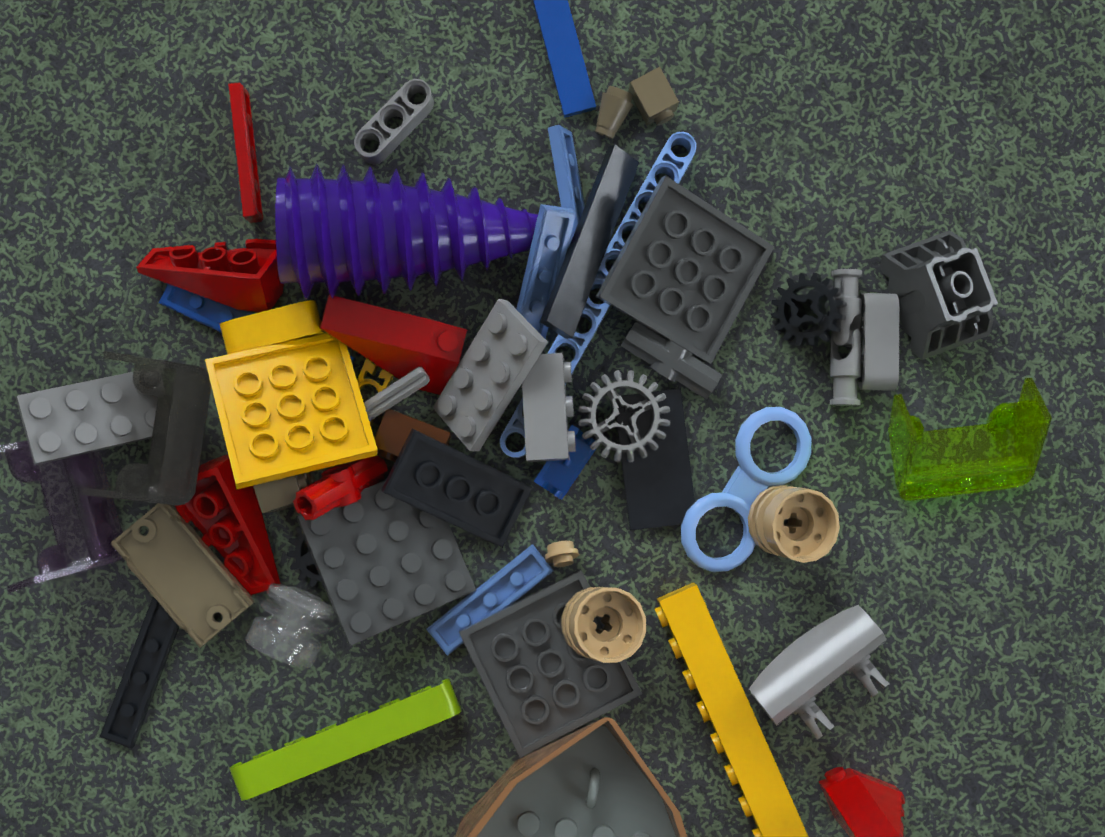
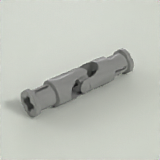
M837 269L831 271V277L835 278L834 288L838 287L843 291L837 297V300L847 302V306L839 309V313L845 315L846 320H837L836 325L841 330L839 333L833 331L831 334L830 377L833 378L831 406L861 405V400L857 399V381L861 377V334L859 328L862 317V299L858 298L859 278L862 276V270ZM838 346L852 347V350L846 358L842 359L838 353Z

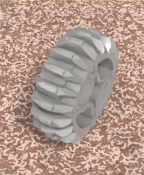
M619 370L615 371V382L612 383L606 374L602 375L603 388H600L597 383L592 382L590 387L596 395L593 397L590 394L584 393L582 399L591 403L590 407L579 406L578 412L588 414V419L579 420L578 425H589L591 429L582 434L583 439H588L594 435L597 440L591 444L590 448L595 450L600 444L605 446L601 453L603 458L609 455L610 450L615 451V462H620L622 452H626L628 462H633L634 450L638 451L641 458L647 457V452L643 446L647 444L652 450H657L658 445L652 438L656 436L659 439H665L666 434L658 430V427L670 425V420L660 419V414L670 412V407L664 406L659 408L658 402L663 401L666 395L662 393L654 397L652 392L657 389L658 384L654 382L648 389L643 385L647 380V376L644 374L639 378L638 383L633 382L634 371L632 370L628 371L626 380H622ZM616 389L636 391L646 400L633 405L628 404L622 399ZM607 394L612 406V414L608 419L597 424L596 408L601 398ZM616 401L620 408L625 407V411L627 409H630V411L637 408L640 409L629 418V426H623V422L621 424L615 422L608 425L619 414V407ZM651 409V426L647 434L641 439L636 426V419L640 414ZM613 428H620L626 433L632 444L620 445L613 443L604 437L602 433Z

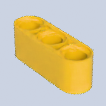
M314 300L282 306L228 320L220 324L227 355L324 334L323 330L320 329L321 320L316 301Z

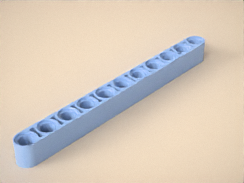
M676 132L667 140L610 241L591 290L601 288L609 273L605 268V264L609 260L617 259L625 244L622 234L633 230L641 215L638 209L639 204L648 202L657 186L655 176L664 173L676 183H680L696 152V142L689 133ZM675 145H682L687 149L688 155L677 157L672 153L671 148ZM588 296L581 317L587 318L590 321L591 329L583 334L575 331L573 338L568 339L558 334L547 354L556 353L558 348L562 346L572 348L575 353V357L571 361L572 374L610 305L605 302L602 304L593 303ZM523 398L500 438L502 451L512 458H520L526 455L525 446L519 452H511L506 446L507 438L513 433L521 434L525 438L522 414Z

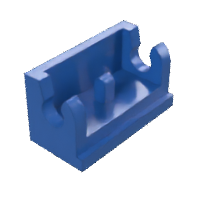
M571 425L568 431H575L576 452H569L570 460L547 461L534 480L535 483L561 500L595 452L590 446L596 440L591 437L583 439V432L574 425Z

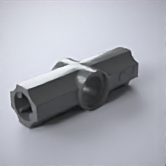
M637 321L621 344L623 348L651 364L650 367L673 382H680L705 399L710 396L722 377L721 373L693 357V353L669 339H664Z

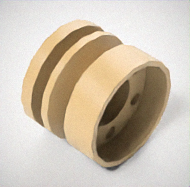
M787 485L772 486L761 492L751 504L748 515L749 533L757 546L767 553L802 563L817 561L828 554L837 541L840 529L838 512L833 502L822 492ZM784 519H788L787 524H784Z
M588 587L575 593L566 603L561 616V630L566 643L577 654L603 663H617L631 657L642 645L646 634V616L641 604L631 593L613 587ZM595 617L602 618L601 622L605 625L602 630L596 629L597 624L593 622Z

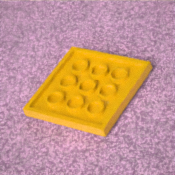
M328 333L205 359L237 489L377 456L378 449L348 348Z

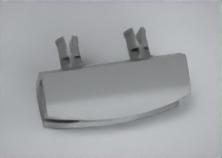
M856 605L830 617L796 639L759 674L749 690L776 726L791 714H798L818 740L823 735L814 719H817L829 731L835 726L814 702L817 694L847 671L849 674L853 672L871 697H874L878 691L870 677L883 689L890 684L869 660L871 658L870 654L884 644L887 639L883 631L859 605Z

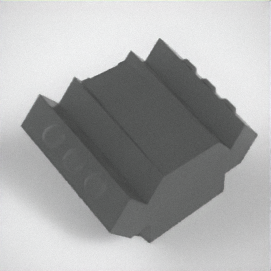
M949 230L882 254L880 270L889 278L887 287L889 293L898 295L900 321L904 332L912 337L910 349L914 355L923 360L990 336L994 321L990 309L993 305L998 304L977 248H967L963 238Z

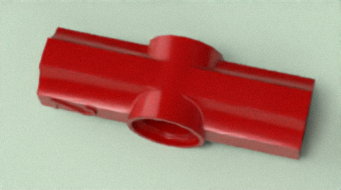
M377 455L340 464L323 471L321 479L296 492V498L293 500L296 512L300 513L305 520H315L335 507H343L358 501L362 497L361 492L363 489L373 486L384 479L385 472L388 471L385 460Z

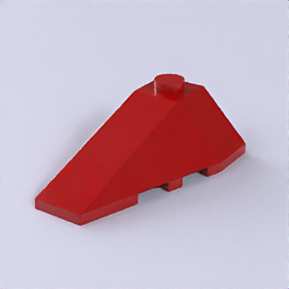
M248 239L245 242L246 248L227 250L226 242H216L214 247L207 248L199 253L196 252V248L193 245L153 248L136 267L140 274L237 310L254 311L256 313L271 310L283 293L284 284L280 283L278 273L276 240Z
M331 295L327 297L320 324V329L398 379H401L414 369L422 367L428 374L430 381L419 390L441 395L459 364L467 329L337 296L332 298Z
M228 455L212 459L164 484L179 515L186 523L192 521L204 536L201 540L208 547L213 545L225 558V567L250 595L275 589L281 585L254 487L236 488Z
M836 767L827 771L824 774L825 779L818 781L835 820L850 837H903L904 825L901 817L905 814L902 804H905V797L895 785L851 768L844 770L843 767Z

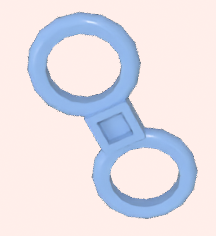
M765 407L752 413L741 425L735 439V456L739 466L721 493H710L698 499L687 510L681 524V543L687 557L698 567L711 572H723L742 565L752 554L756 545L749 533L748 526L751 504L769 486L784 485L793 481L806 468L811 456L812 438L806 423L795 412L783 407ZM769 421L786 423L793 430L796 438V453L793 461L786 468L778 472L762 471L754 463L750 454V442L754 432L762 424ZM715 507H729L740 516L743 524V537L740 545L727 556L719 558L709 557L699 549L697 544V524L707 511Z

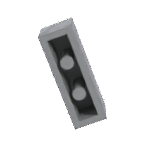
M563 353L540 354L522 383L526 461L570 460L569 452H576L575 431H568L567 417H574L573 396H566L565 383L572 382L571 362H564Z

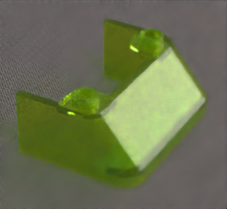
M1025 378L1018 402L1002 403L996 406L989 414L987 424L924 431L921 420L916 416L909 415L902 394H895L888 433L895 484L900 497L907 501L1017 488L1027 484L1035 474L1052 420L1033 379Z

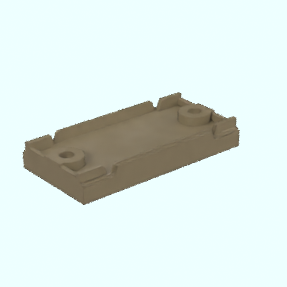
M168 499L158 502L157 505L111 542V545L126 561L130 570L177 625L184 629L200 648L255 603L253 598L212 550L201 540L189 523H186L179 515L177 509ZM142 526H146L149 529L146 536L140 532ZM216 612L222 614V621L218 622L214 619Z

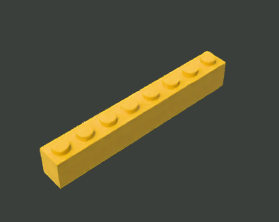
M693 582L657 598L660 606L654 609L662 628L669 626L674 638L668 640L675 658L682 657L686 664L687 670L682 671V674L690 691L694 689L698 691L701 701L697 702L696 705L704 723L710 720L715 730V733L710 734L711 740L717 753L724 752L729 764L724 766V769L732 786L739 784L743 796L739 797L738 801L746 818L753 816L757 828L752 830L754 837H809L697 584Z

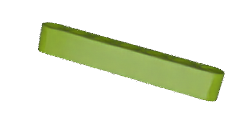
M442 680V684L433 688L427 686L410 693L411 696L403 700L397 698L379 706V709L368 713V711L350 717L347 722L338 726L335 723L316 731L315 735L306 739L303 736L285 743L284 747L273 751V749L253 756V759L246 763L238 762L232 765L229 769L241 801L256 797L459 714L462 710L450 680Z

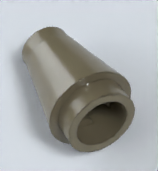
M609 86L607 92L602 93L595 133L602 136L605 135V137L610 139L614 138L615 133H617L633 107L631 103L633 95L614 86Z

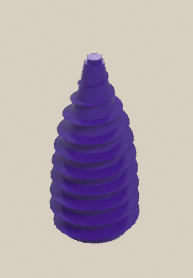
M317 163L310 179L296 178L290 166L286 178L278 177L276 184V251L280 283H298L306 299L309 297L314 283H325L333 298L340 282L351 281L357 295L360 296L365 282L376 279L385 295L391 279L403 277L411 292L416 277L427 273L437 288L440 276L444 271L455 268L460 279L463 280L468 266L482 262L488 271L491 260L509 256L512 259L514 254L530 251L538 214L529 213L526 209L520 211L505 207L501 198H498L495 204L480 200L475 186H473L467 197L456 194L450 178H447L441 191L430 189L423 172L415 187L403 185L397 168L389 184L377 182L370 166L363 181L351 180L344 164L337 179H324Z

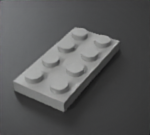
M497 300L433 406V409L469 451H480L548 343L508 300Z
M158 366L16 396L34 466L155 438L176 431Z

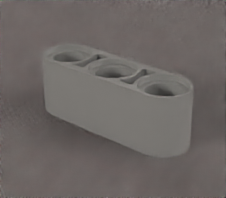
M412 79L406 82L358 131L354 139V145L364 162L372 165L380 164L429 115L434 106V99L431 89L425 81ZM422 93L426 95L425 101L421 104L410 103V99L414 94ZM392 117L403 119L401 126L395 129L388 128L387 122ZM375 140L380 142L379 148L375 152L367 153L364 151V146L369 141Z
M861 293L862 317L859 331L862 337V382H858V387L860 390L895 391L899 381L898 295L893 293Z

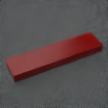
M240 82L231 83L228 86L243 217L250 223L262 222L263 211L249 92Z

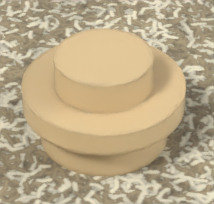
M573 541L554 542L547 546L548 553L545 554V560L548 563H553L554 567H566L574 563L573 559L579 556L577 548H574Z

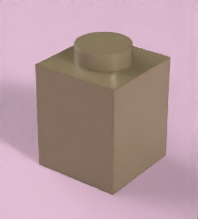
M661 67L630 82L628 92L633 95V101L647 126L654 122L657 126H660L675 116L673 112L677 110L679 101Z

